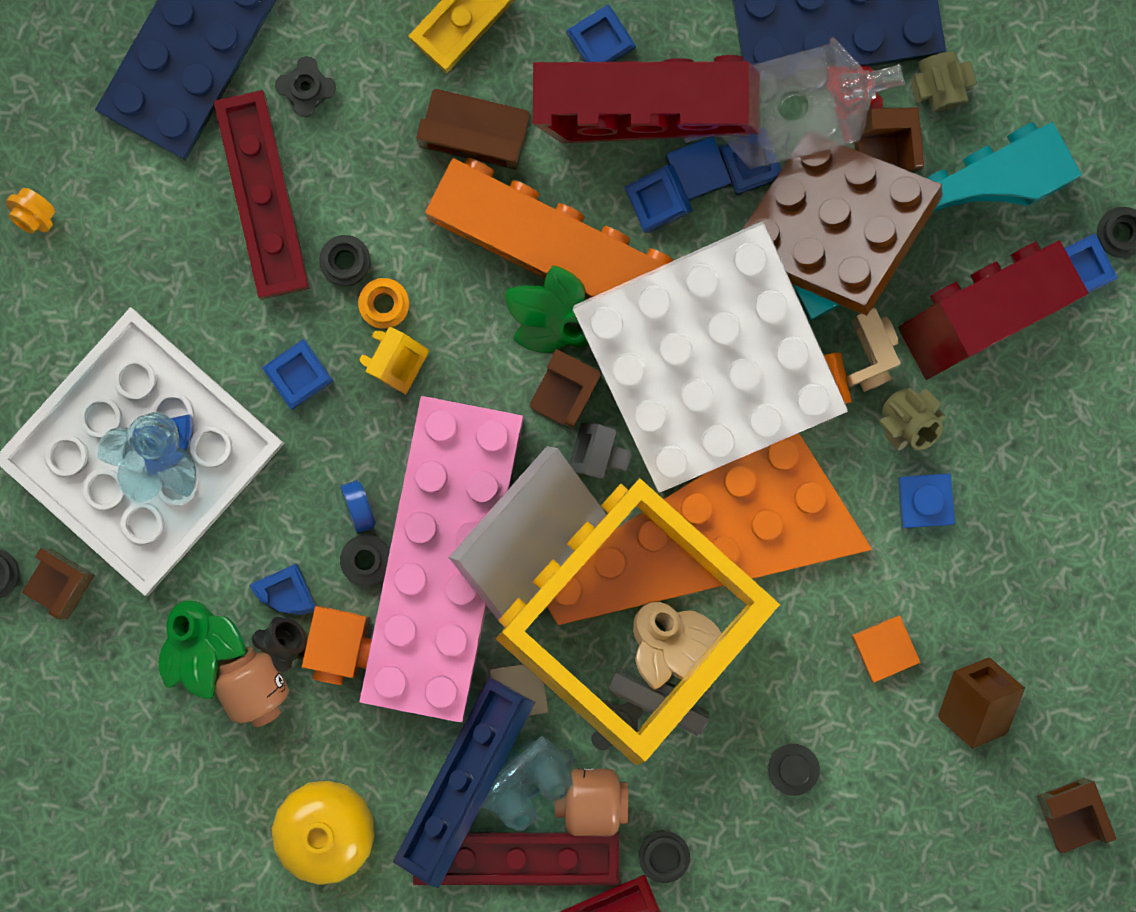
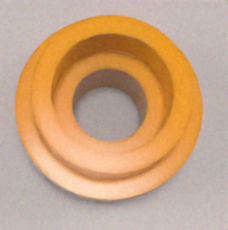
M21 188L17 195L11 194L5 201L6 206L11 211L8 215L9 219L23 231L34 234L36 230L48 232L53 226L51 218L56 211L38 193L28 188Z
M379 278L369 282L362 289L358 300V307L363 319L372 327L378 329L394 328L408 314L409 297L406 290L397 281ZM381 295H388L394 301L393 308L388 313H380L375 309V301Z

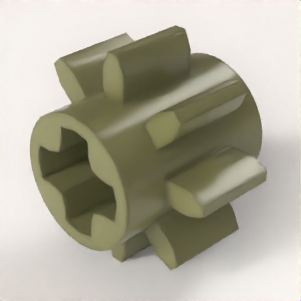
M945 52L925 58L918 63L921 73L914 75V79L910 80L917 104L929 101L931 112L936 113L951 110L969 102L966 91L974 89L973 86L977 84L971 61L959 64L956 52Z
M912 388L897 391L888 398L883 406L882 414L884 418L879 421V424L886 430L884 436L899 451L907 444L914 451L924 450L932 446L943 432L942 421L946 419V415L939 409L942 403L927 388L919 395Z

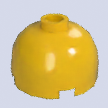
M332 781L309 782L291 792L277 809L272 826L274 851L282 866L299 880L317 885L339 883L355 874L370 856L375 838L374 817L364 798L348 785Z

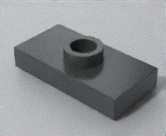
M617 666L609 682L608 689L610 693L653 714L676 685L667 681L662 687L654 690L644 679ZM694 705L677 726L696 736L698 734L702 735L709 721V711Z

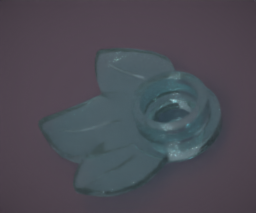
M158 412L147 413L137 417L129 428H114L102 437L98 446L97 456L105 463L119 466L117 476L119 487L131 501L136 503L147 502L159 493L162 486L185 497H189L195 489L197 481L195 462L187 452L179 447L178 428L168 416Z

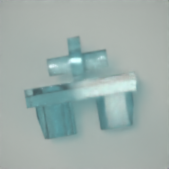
M543 736L536 741L530 738L520 747L514 743L481 807L497 813L506 826L517 831H524L536 821L537 812L531 803L534 797L541 793L543 797L554 801L563 798L567 791L574 786L568 768L577 761L571 750L566 747L560 749Z

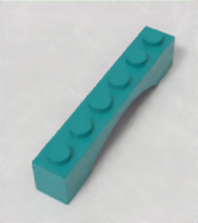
M1052 121L1039 129L1035 122H1031L1007 136L1010 142L1009 145L995 152L988 145L964 158L963 162L966 167L949 176L947 171L942 169L928 176L927 179L942 184L943 197L932 213L947 207L972 202H1006L1028 207L1072 184L1082 176V173L1054 122ZM792 284L809 322L842 306Z

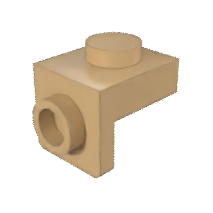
M876 308L871 309L867 316L860 314L851 321L871 366L849 375L847 382L849 388L860 384L864 392L891 381L892 378L888 371L901 364L893 348L894 345L898 344L895 329L887 316L880 318Z

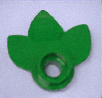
M553 265L547 273L544 287L516 286L506 290L505 299L507 307L515 320L521 324L513 339L522 347L539 353H552L566 344L573 347L589 345L582 328L575 327L569 323H579L573 307L587 300L583 283L571 272Z
M183 601L177 604L168 616L166 625L168 638L160 651L158 667L160 676L167 688L174 687L182 681V684L190 693L204 699H212L215 692L218 660H232L246 654L244 641L236 625L228 617L214 616L200 602ZM187 620H189L190 624L188 632H186Z

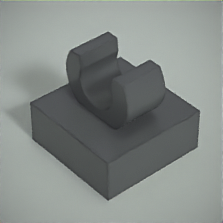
M581 423L569 463L577 475L603 480L606 467L627 471L632 452L613 446L617 430L600 424Z

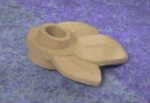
M662 602L648 603L637 612L634 618L633 633L639 644L635 656L636 666L647 684L652 689L657 690L670 679L671 675L682 680L721 635V632L714 622L696 611L676 612L671 606ZM655 620L663 625L666 632L661 631L656 626Z

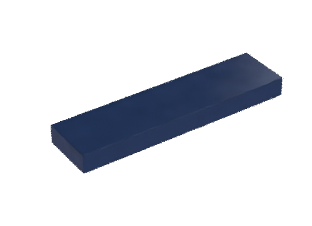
M488 678L393 860L395 864L427 885L436 888L440 887L527 720L535 701L495 679Z

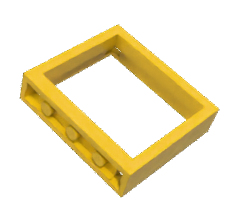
M640 478L629 490L620 484L603 502L601 507L607 512L605 517L596 527L587 521L567 543L574 550L562 565L552 559L532 582L539 588L537 593L527 604L518 597L498 620L505 628L495 638L635 765L647 761L780 605ZM635 507H638L746 605L637 732L525 632L530 624Z

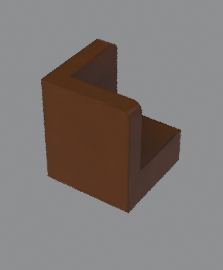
M919 107L870 109L852 120L855 150L912 173L923 169L924 158Z
M556 349L547 365V372L530 403L531 409L574 430L601 378L602 372Z
M40 548L35 557L41 562L22 593L50 609L48 614L54 618L69 619L95 575L53 549Z
M988 657L953 672L938 717L967 745L974 749L1008 733L1025 687Z
M1082 778L1036 796L1059 852L1065 853L1096 840L1106 844L1116 840L1095 781Z

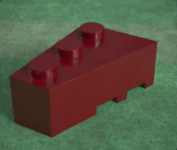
M1060 240L1043 249L1040 248L1037 241L1009 255L1013 264L1001 269L998 261L989 264L971 274L970 277L974 284L964 289H961L957 281L930 295L934 305L897 327L926 380L1089 294Z

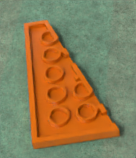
M799 433L706 472L664 499L751 579L873 550ZM642 512L612 532L547 605V608L556 623L562 625L724 585Z

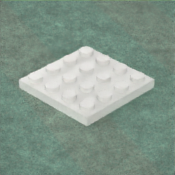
M764 221L589 298L573 307L576 318L659 493L848 412L847 406Z
M130 307L0 451V467L144 596H149L285 443L137 311ZM188 414L192 415L193 433L185 454L168 470L156 475H148L139 424Z

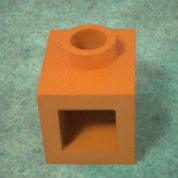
M315 606L302 663L303 668L314 670L312 679L343 685L344 676L354 678L357 677L358 668L366 669L372 642L371 638H366L369 616Z

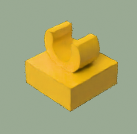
M388 327L386 333L374 331L372 337L378 340L380 344L373 358L362 354L359 360L367 367L366 373L406 395L430 350L392 327Z

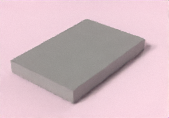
M547 446L448 558L499 620L518 597L527 604L539 590L532 583L552 559L562 565L574 551L567 545L568 541L587 521L596 527L605 517L606 513L559 449Z

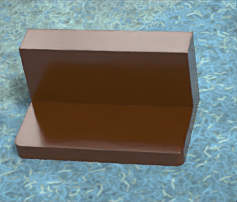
M434 89L431 93L426 118L420 120L416 139L420 148L463 158H472L480 162L517 170L530 113L524 109Z

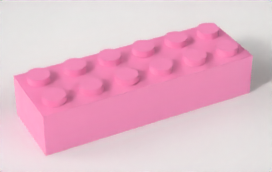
M421 396L360 703L461 723L464 721L487 606L448 557L511 487L524 421L522 415Z

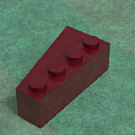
M738 55L714 57V62H694V60L687 58H671L663 62H533L532 124L561 143L760 134V72L749 61H745L744 57Z

